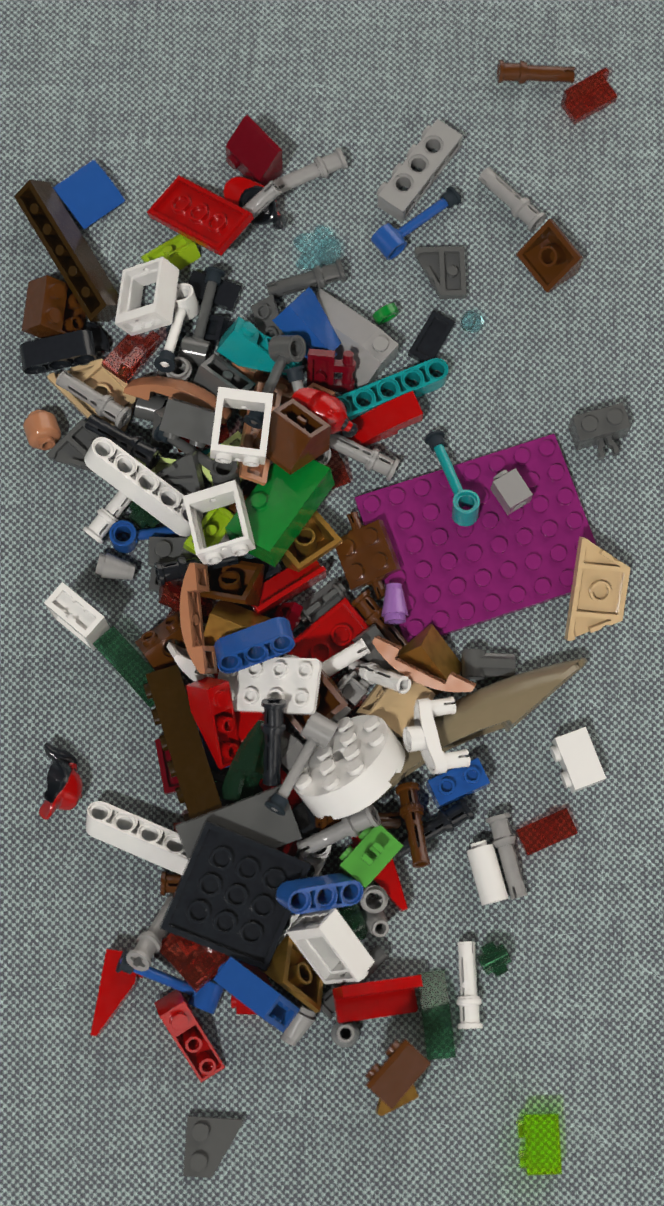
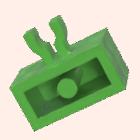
M381 825L374 828L371 826L363 830L358 836L362 841L355 849L350 845L339 857L343 861L339 868L348 876L360 882L363 890L403 847Z

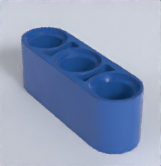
M284 617L272 618L218 639L214 645L218 669L224 673L240 671L290 652L294 648L295 641L288 619Z
M335 873L286 881L278 887L276 898L279 904L292 913L305 914L355 905L361 900L364 891L360 882L345 873ZM322 890L321 895L317 897L319 891ZM297 893L296 898L291 902V898Z

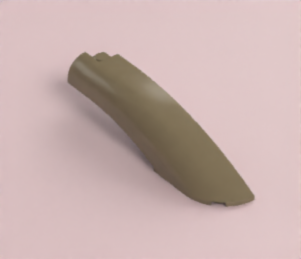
M584 657L526 671L485 686L451 703L456 704L455 714L433 717L442 751L445 753L470 740L501 729L509 732L588 663L587 659ZM397 738L405 750L403 768L400 773L395 772L389 781L392 786L372 805L405 777L425 764L420 751L408 752L406 750L403 738Z

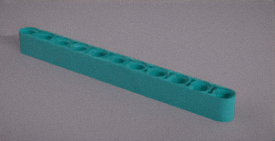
M433 358L337 398L343 402L347 410L348 419L351 421L369 410L408 392L413 391L417 398L440 389L447 380L448 364L440 358ZM438 370L443 375L441 377H433L429 372ZM415 380L419 385L409 387L405 382ZM389 389L395 394L391 397H386L381 392ZM367 399L370 405L362 407L358 405L357 401ZM211 448L201 452L207 455L208 453H210ZM202 473L204 483L209 482Z

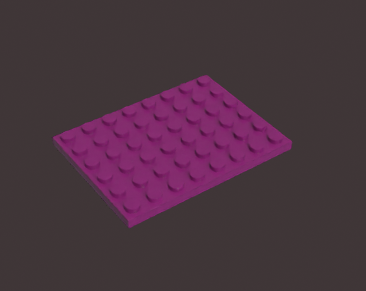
M555 434L453 466L463 490L474 491L480 499L478 519L470 526H460L452 519L454 494L443 469L354 497L362 524L368 525L378 519L383 520L401 570L389 575L383 581L385 590L386 584H402L409 615L406 617V622L398 624V627L408 643L430 624L436 628L441 636L571 594L579 536L588 539L595 545L596 542ZM516 468L533 496L528 504L507 515L492 493L491 485L494 481L493 478L503 470L510 472ZM466 506L461 507V508L464 509V510H469V509H471V508L466 507Z

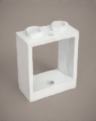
M164 257L124 269L121 278L115 325L131 336L171 325L179 269ZM156 283L154 302L141 307L144 286Z
M218 387L210 458H214L216 462L224 464L238 461L243 462V465L249 467H258L259 464L265 465L273 401L272 393ZM223 407L264 412L260 449L219 444Z
M236 480L183 496L195 552L203 564H217L224 558L243 556L250 550L256 549L243 492ZM235 503L243 537L207 547L199 514Z
M63 582L44 602L51 615L93 651L112 631L105 617Z
M336 908L302 914L286 931L324 984L359 982L368 975L367 970L375 962Z

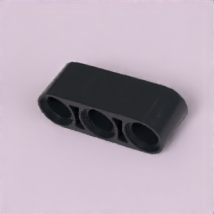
M79 330L21 344L20 354L23 373L40 374L94 361L96 359L93 332Z

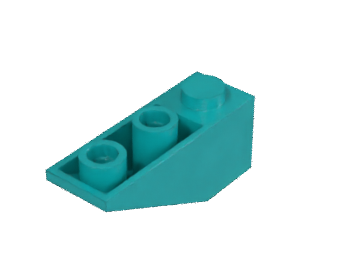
M241 317L234 321L220 339L217 352L238 366L271 372L275 364L268 351L269 342L272 337L266 336L256 329L251 322L245 321ZM303 361L290 362L286 364L284 370L302 366Z

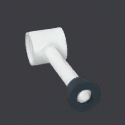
M188 283L177 284L174 306L175 315L164 350L160 352L159 357L154 361V366L161 372L169 373L174 371V351L184 320L196 317L200 312V306L194 289Z

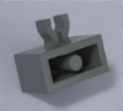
M213 354L200 364L193 380V384L208 390L215 396H217L218 387L253 391L256 383L232 367V364H228L216 354ZM230 408L232 410L231 417L233 418L240 409Z
M168 397L159 430L164 431V437L173 440H179V437L190 439V445L199 448H205V445L211 446L215 411Z
M619 403L572 416L568 428L576 451L597 445V456L599 460L605 458L603 451L604 443H606L607 448L611 449L612 455L617 456L620 451L613 440L626 437L631 425L624 404Z

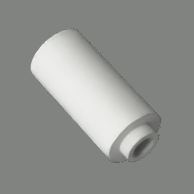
M486 840L470 844L471 850L466 852L481 905L484 906L509 899L494 845H487Z

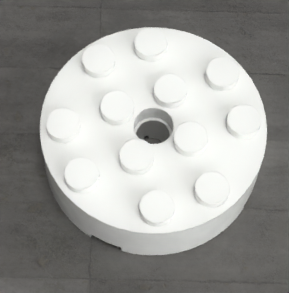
M361 715L353 718L344 717L337 722L339 725L326 748L316 746L293 787L316 817L323 819L324 816H332L333 819H340L353 815L371 805L392 786L389 781L395 772H401L405 762V750L382 718L375 715Z

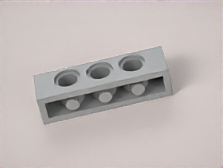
M439 119L432 126L428 125L421 135L422 139L417 145L413 144L408 150L407 158L403 164L398 163L391 174L392 178L388 183L383 182L376 193L378 196L377 207L402 223L460 149L463 135ZM433 148L438 152L431 153L427 149ZM415 167H419L423 169V171L416 172L412 169ZM400 186H405L408 188V190L400 191L397 188Z

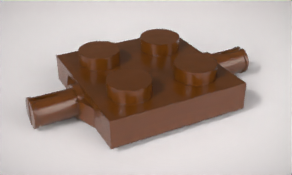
M351 512V514H347L352 530L340 537L343 543L336 547L350 590L353 591L372 585L377 600L383 599L385 596L383 581L389 575L401 570L383 520L378 519L368 525H362L358 512Z

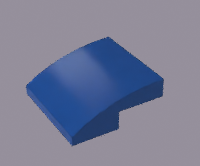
M92 160L53 187L66 210L70 211L82 230H85L126 201L95 160Z

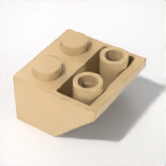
M388 669V671L404 676L398 671ZM411 680L410 690L405 694H400L397 691L377 684L356 713L360 716L375 715L382 718L396 737L403 738V729L414 726L415 701L423 698L433 700L436 694Z

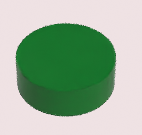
M390 303L377 310L372 317L377 325H382L395 318L399 314V310L395 303Z

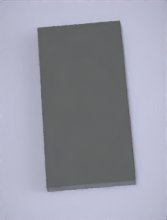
M282 784L175 825L187 859L191 855L205 820L275 849L301 839L302 836L289 802L284 809L286 812L284 816L271 811L264 805L266 801H270L274 793H278Z

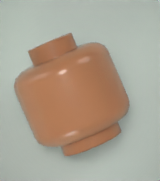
M35 410L28 415L23 423L29 445L33 448L50 450L61 438L58 421L51 412Z

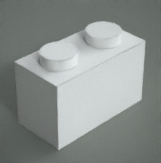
M586 727L554 738L550 751L554 761L560 763L563 770L560 773L561 780L565 788H570L571 793L601 783L606 779Z

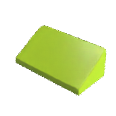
M178 234L143 255L141 259L145 263L164 257L181 270L199 259L201 255L194 241Z
M225 507L209 511L201 521L207 547L219 544L227 533L225 527L234 514ZM191 534L184 542L183 548L196 555Z

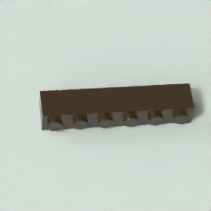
M29 180L14 195V198L88 319L96 322H110L116 316L118 292L50 182Z
M178 665L146 674L148 683H144L143 686L147 699L153 698L156 706L155 709H151L155 725L161 724L164 734L159 735L163 752L169 750L172 760L167 761L171 778L177 776L180 787L175 788L179 804L185 803L188 813L183 814L184 820L188 821L221 808L219 795L195 719L190 710L189 699Z

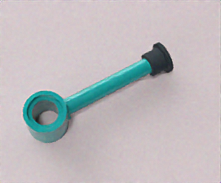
M441 430L433 431L424 438V442L430 446L432 452L436 453L454 494L452 519L460 526L473 525L478 519L479 496L474 491L463 490L445 450L444 432ZM466 506V507H469V508H471V509H469V510H464V509H462L461 507Z

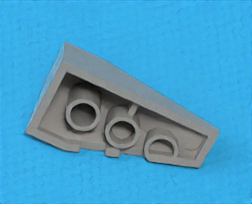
M320 288L315 295L341 342L334 350L337 353L335 359L341 360L343 359L344 351H352L356 361V370L353 372L355 386L360 388L372 383L398 356L399 344L378 326Z

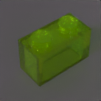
M556 1112L521 1113V1120L516 1121L517 1137L522 1138L523 1150H518L519 1168H524L526 1175L562 1174L559 1114Z

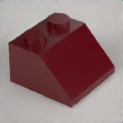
M246 115L225 146L226 161L232 169H238L244 178L266 186L271 180H275L283 174L282 149Z

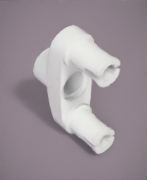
M452 696L430 700L429 698L417 699L414 705V726L403 729V741L408 752L420 751L427 768L434 775L446 773L449 769L469 767L471 763L470 757H465L469 755L467 749L444 753L441 748L433 717L456 713V704H451L455 702Z

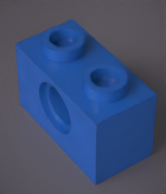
M479 758L471 761L469 767L455 768L429 779L426 786L437 809H440L461 797L464 798L488 787L490 781Z

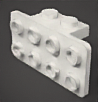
M284 655L283 657H275L234 673H224L219 670L218 679L229 681L234 711L264 713L261 701L267 698H279L287 701L284 714L312 715L317 707L322 662L316 658Z

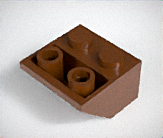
M48 275L28 282L22 331L42 339L84 330L86 314L67 283Z
M292 398L274 409L271 413L266 457L291 475L329 450L331 425ZM262 429L253 442V448L260 449Z
M395 1039L384 1052L388 1056L381 1065L375 1062L364 1075L368 1079L365 1085L391 1109L431 1064L406 1039H403L401 1042Z

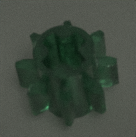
M135 502L129 505L132 512L128 517L140 529H144L146 526L154 528L160 522Z
M491 941L480 947L483 953L478 955L477 959L486 975L493 972L495 977H498L509 971L506 965L511 963L512 960L502 943L495 946L494 942Z

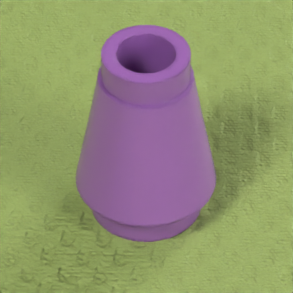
M386 584L381 614L384 617V623H405L406 617L409 614L402 584Z

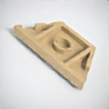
M102 358L91 361L87 365L71 367L67 371L97 392L113 396L114 401L123 407H130L133 414L138 397L123 393L124 388L128 384ZM51 373L47 376L48 380L87 419L92 414L97 415L95 409L89 404L56 385V379L59 374ZM97 415V417L115 426V423L110 419ZM130 419L120 430L126 432Z
M579 536L564 637L567 641L575 640V637L587 632L593 633L598 631L605 625H613L623 621L631 569L581 536Z

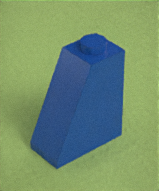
M310 287L272 320L285 335H299L304 339L306 344L305 358L307 360L309 348L334 351L341 344Z
M231 956L219 967L217 975L213 979L262 1019L283 1033L300 1011V1008Z

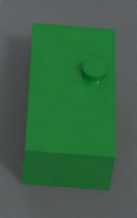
M313 460L290 475L273 462L268 471L266 484L264 486L257 484L245 500L256 549L248 552L249 554L276 567L335 485L331 468ZM236 512L225 527L229 540L243 537L238 512Z

